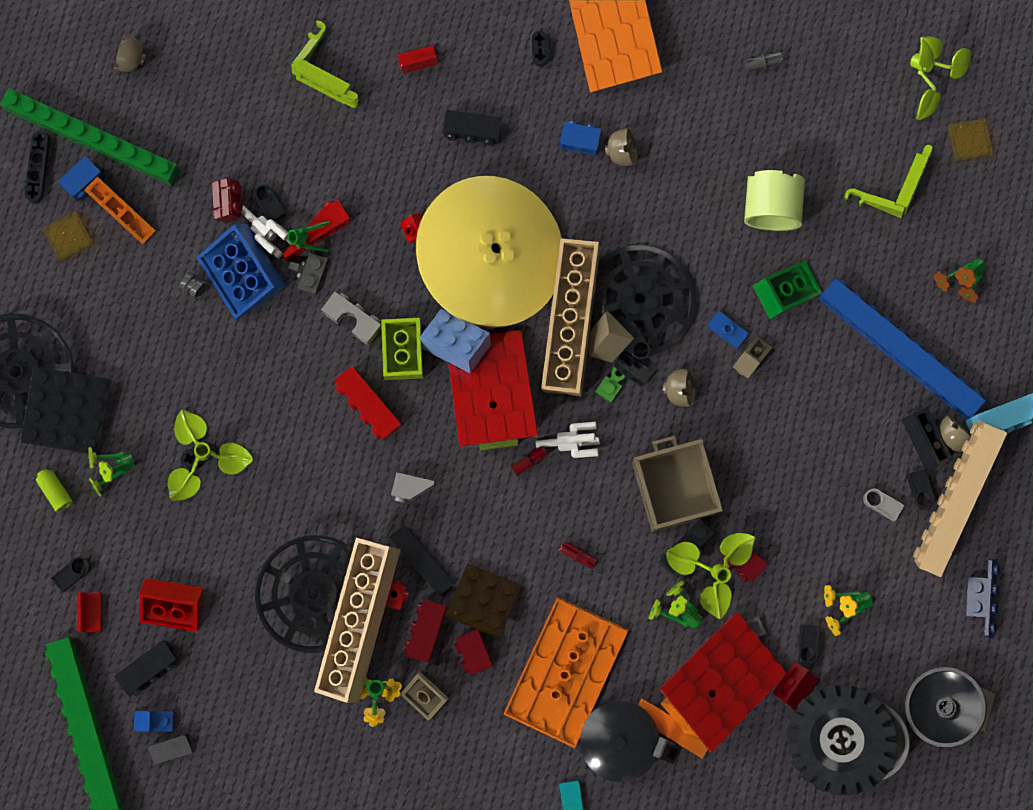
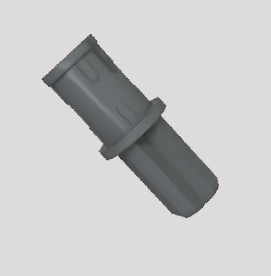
M780 52L765 56L761 54L759 57L746 59L745 66L747 72L758 68L766 69V66L782 62V54Z

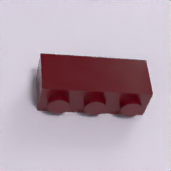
M425 599L423 603L419 602L416 614H419L417 622H412L410 632L413 634L411 640H407L404 647L407 657L429 663L445 615L446 606Z

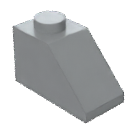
M396 472L391 496L395 497L394 501L406 503V500L412 501L432 489L435 482Z

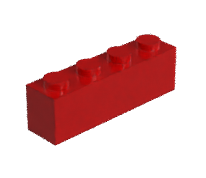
M352 366L334 380L337 385L334 388L341 396L344 394L349 399L347 401L348 405L353 410L358 409L361 413L360 419L365 425L369 423L374 428L371 432L378 440L382 438L385 441L402 427L401 423Z

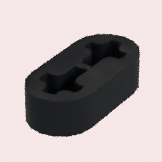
M536 31L531 39L532 61L537 67H543L547 65L549 60L548 36L543 31ZM538 36H541L543 39L542 46H538ZM538 51H542V57H546L542 61L536 58L538 57Z
M204 442L208 444L210 448L213 449L211 451L217 454V448L214 444H212L211 442ZM195 447L185 451L181 456V462L187 468H192L196 458L193 459L192 464L185 460L188 459L187 455L189 454L192 457L195 456ZM210 455L207 460H199L197 466L213 459L214 457Z

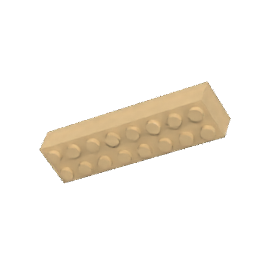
M562 238L560 240L541 387L543 392L582 396L600 254L599 242Z
M978 420L977 423L974 422L970 430L972 435L969 441L966 440L962 447L964 453L961 459L958 458L956 460L953 477L950 476L945 485L948 488L945 494H941L939 497L937 512L932 513L929 520L931 525L928 530L925 529L923 532L921 547H917L913 555L914 561L920 569L939 577L942 576L1007 435V432L982 420Z
M356 538L314 692L346 703H359L400 549Z

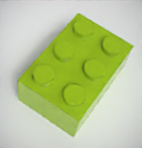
M420 318L381 320L384 379L423 378Z

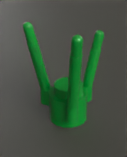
M327 221L309 227L289 230L288 241L292 245L296 244L297 248L328 252V248L304 244V242L308 239V231L327 226L330 222Z

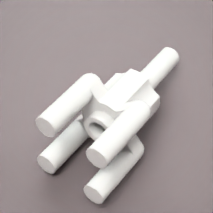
M243 206L241 214L252 223L251 231L256 234L255 240L271 255L279 259L283 253L271 241L278 234L290 244L288 232L272 219L267 220L264 216L257 218Z
M596 421L573 423L570 425V432L558 433L557 439L536 440V448L541 446H558L560 451L571 450L573 458L598 456V448L579 449L580 446L600 444V438L595 437V433L578 434V431L597 429Z

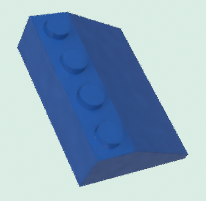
M234 224L196 257L235 320L274 297L286 287L261 245L255 240V236L247 224Z

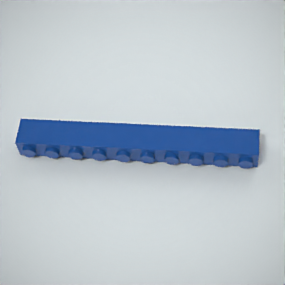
M835 278L818 300L965 420L970 419L985 402L982 394L968 387L967 382L963 378H957L948 366L941 365L935 355L924 351L919 342L908 338L904 330L901 328L897 329L892 325L893 322L888 317L881 316L873 305L865 303L860 294L849 290L848 285L844 281H838Z

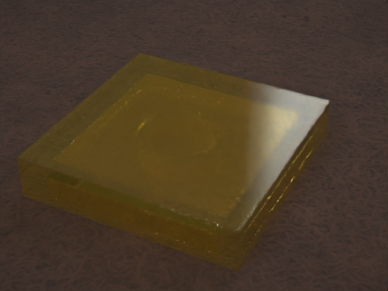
M986 118L953 123L947 126L954 161L993 155Z
M77 211L42 228L60 262L94 245Z

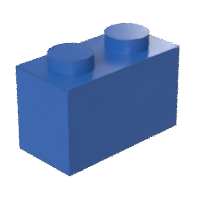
M575 121L564 122L559 149L596 156L601 129H598L595 125H579Z
M85 156L57 182L78 202L88 196V193L84 190L96 177L103 181L105 176Z

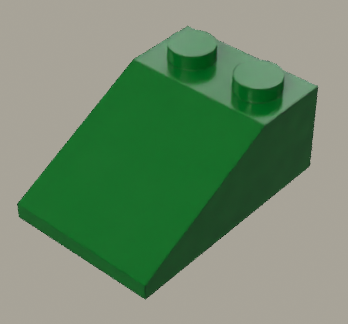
M805 260L767 276L753 285L770 319L822 294Z

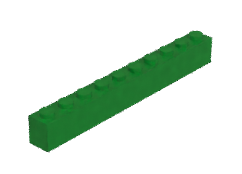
M8 88L0 103L2 108L8 113L169 186H173L180 172L177 164L12 89Z
M67 637L46 644L45 655L47 660L51 661V675L54 680L56 679L58 685L56 693L58 698L62 699V713L65 718L67 717L69 723L67 731L69 736L73 737V751L80 761L78 769L80 774L84 775V789L91 799V802H89L90 810H123L73 637Z

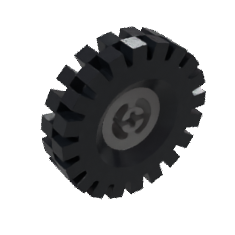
M834 685L818 689L803 699L791 716L790 727L787 730V738H789L787 747L789 755L791 754L793 759L792 763L796 770L800 771L801 777L805 781L812 783L816 789L822 792L826 791L838 796H850L867 791L882 781L896 760L899 739L894 718L891 717L889 709L883 702L881 703L876 696L862 690V688ZM837 725L849 726L854 731V735H851L846 730L842 731L843 736L848 738V741L845 742L846 748L850 747L853 741L857 743L855 749L850 754H839L832 748L833 744L839 749L844 748L843 743L838 741V738H841L840 731L834 734L833 739L830 738L831 730Z

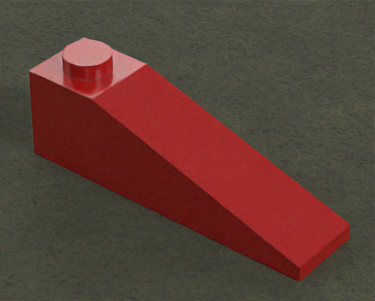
M338 200L326 203L324 208L309 223L307 227L327 221L330 222L327 226L308 231V239L304 244L316 245L351 223L349 216ZM291 244L283 256L288 262L306 251L307 248H297L296 244Z

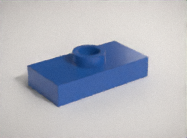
M720 311L716 313L706 326L736 349H738L749 334Z

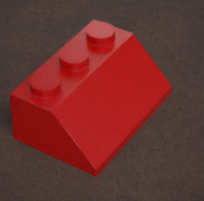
M146 578L139 592V622L197 632L203 604V588Z

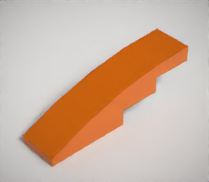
M98 177L84 190L142 244L156 231Z
M641 698L638 706L645 709L651 715L659 733L703 759L708 749L698 736L685 734L670 715Z

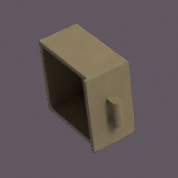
M675 436L653 441L654 452L634 457L632 465L652 532L718 515L723 511L702 439L677 445ZM669 441L674 446L659 451L657 447L658 444Z

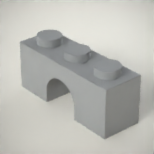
M334 292L321 309L322 313L337 324L346 316L356 318L357 324L352 333L369 346L382 329L380 320L372 314L368 316L364 313L365 309L356 303L354 306L349 302L350 298L345 294L340 293L339 295Z

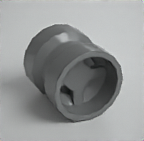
M189 272L184 276L179 287L184 291H190V295L197 298L205 289L206 282L201 279L197 280L196 276Z

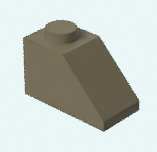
M757 336L733 368L739 374L749 378L771 350L772 346Z

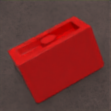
M433 45L397 55L402 74L438 65Z
M101 592L77 593V632H102Z

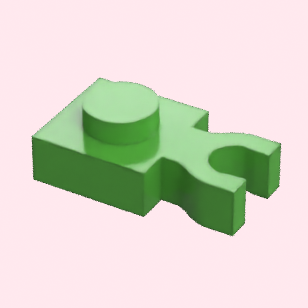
M615 367L612 370L611 378L605 376L595 393L609 402L613 401L622 387L618 383L626 377L623 374L621 377L616 376L615 372L617 369Z

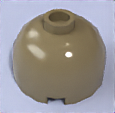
M124 33L123 38L126 40H121L116 56V63L118 65L114 64L113 69L121 72H132L137 69L139 64L143 65L146 54H143V46L137 38Z
M631 128L615 131L608 139V145H605L606 155L610 156L611 160L617 165L632 166L637 163V148L634 150L633 141H635V137Z
M691 369L675 370L668 376L667 382L663 384V392L667 394V398L672 404L679 407H691L694 404L695 388L692 390V381H695Z
M948 415L945 416L938 426L948 450L952 449L955 452H962L965 441H969L972 434L968 433L961 424Z

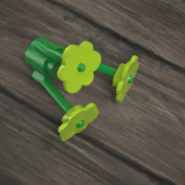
M91 447L88 448V459L91 469L93 464H96L99 459L117 458L115 460L116 466L113 467L108 465L107 462H99V472L103 477V481L98 483L97 480L93 482L91 478H88L93 486V490H96L97 494L101 497V486L129 472V469L135 467L134 460L130 453L125 455L123 452L96 455V452H92Z
M680 581L666 593L667 596L672 594L680 596L676 601L672 602L669 614L661 610V606H659L660 601L656 599L648 619L653 620L654 616L657 617L660 614L682 624L684 627L689 625L694 629L701 623L703 617L698 613V609L681 592L683 590L682 586L685 583ZM679 614H682L683 620L680 619V618H677V616H678Z

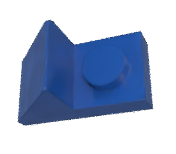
M134 711V731L173 732L174 711Z

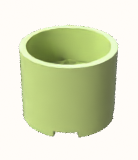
M777 170L755 172V176H748L744 223L753 228L773 231H788L801 227L805 179L798 174H793L792 177L788 174H782L783 171Z

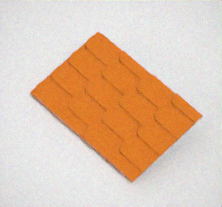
M569 0L590 93L662 72L646 0Z
M557 597L503 715L575 748L581 736L583 725L593 710L628 629Z

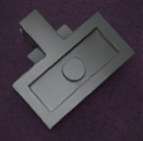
M309 253L307 261H302L301 265L290 262L289 271L297 273L296 277L300 279L297 289L316 295L328 259Z

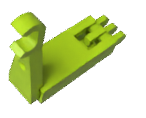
M316 21L317 27H320L321 30L317 35L312 34V32L308 33L310 40L292 63V74L296 75V79L344 105L357 108L358 95L350 90L349 83L308 63L326 33L325 24L321 21Z
M926 145L922 154H916L896 204L894 201L856 189L846 191L845 201L848 200L849 195H855L861 198L859 201L860 206L866 203L902 218L903 214L906 215L931 156L932 146Z

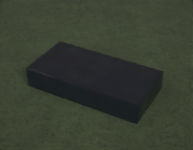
M660 737L653 756L673 764L680 745Z

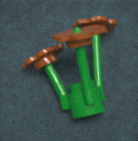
M975 259L972 263H967L948 276L938 271L934 274V279L938 287L946 292L950 287L949 279L956 276L959 279V284L967 287L959 289L958 294L963 299L975 303L979 296L974 289L983 278L982 273L986 270V265L982 260Z

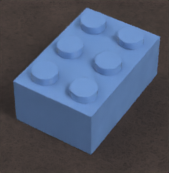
M443 309L437 313L420 336L422 349L468 373L473 371L491 346L489 332L469 322L462 321Z

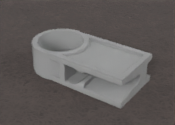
M878 489L867 491L863 497L867 507L893 522L896 521L904 507L903 504ZM868 493H878L880 503L876 506L870 505L867 501Z

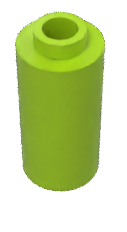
M44 469L37 474L38 477L35 481L56 512L63 511L73 503L53 470Z

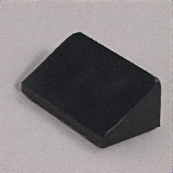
M188 734L147 746L154 765L193 753Z

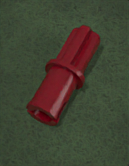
M541 446L526 456L525 454L523 459L510 467L518 477L530 467L534 468L533 465L548 454L544 447Z
M566 541L559 548L560 552L574 559V562L578 561L591 570L597 561V558L582 551V548L578 549Z

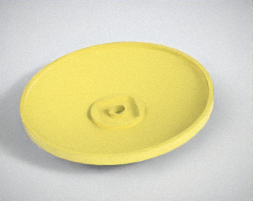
M496 176L467 178L441 192L424 213L416 240L417 263L428 291L447 312L462 321L476 326L490 328L506 327L533 316L553 296L561 234L547 206L526 187L509 179ZM492 244H497L499 246V253H494L492 251Z

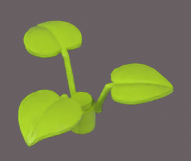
M932 36L920 38V53H916L912 57L910 65L919 70L918 74L924 78L931 89H928L922 96L917 112V120L924 119L937 110L941 99L940 93L936 92V87L924 73L930 72L933 65L951 69L950 77L954 79L962 77L971 64L972 53L969 49L962 48L957 51L952 59V65L935 62V59L942 52V41Z
M181 410L175 421V436L183 445H189L194 442L196 445L194 448L196 459L190 473L185 468H179L170 474L168 478L170 499L182 501L193 497L198 492L201 481L193 474L199 460H207L212 455L219 459L218 466L222 472L234 475L252 463V456L245 448L235 443L223 444L219 449L220 455L210 451L208 444L197 441L206 434L207 427L205 421L198 415Z
M735 533L727 536L720 545V551L725 555L724 565L717 564L713 568L697 561L700 552L697 546L691 542H682L667 551L666 556L669 565L679 574H692L695 570V564L711 572L712 577L717 581L713 583V586L704 588L700 595V603L707 612L721 620L731 602V590L728 585L724 584L731 578L727 560L736 566L745 564L751 557L755 537L746 533Z

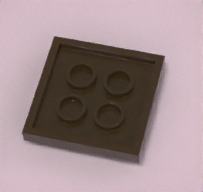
M467 563L445 617L500 639L521 585Z

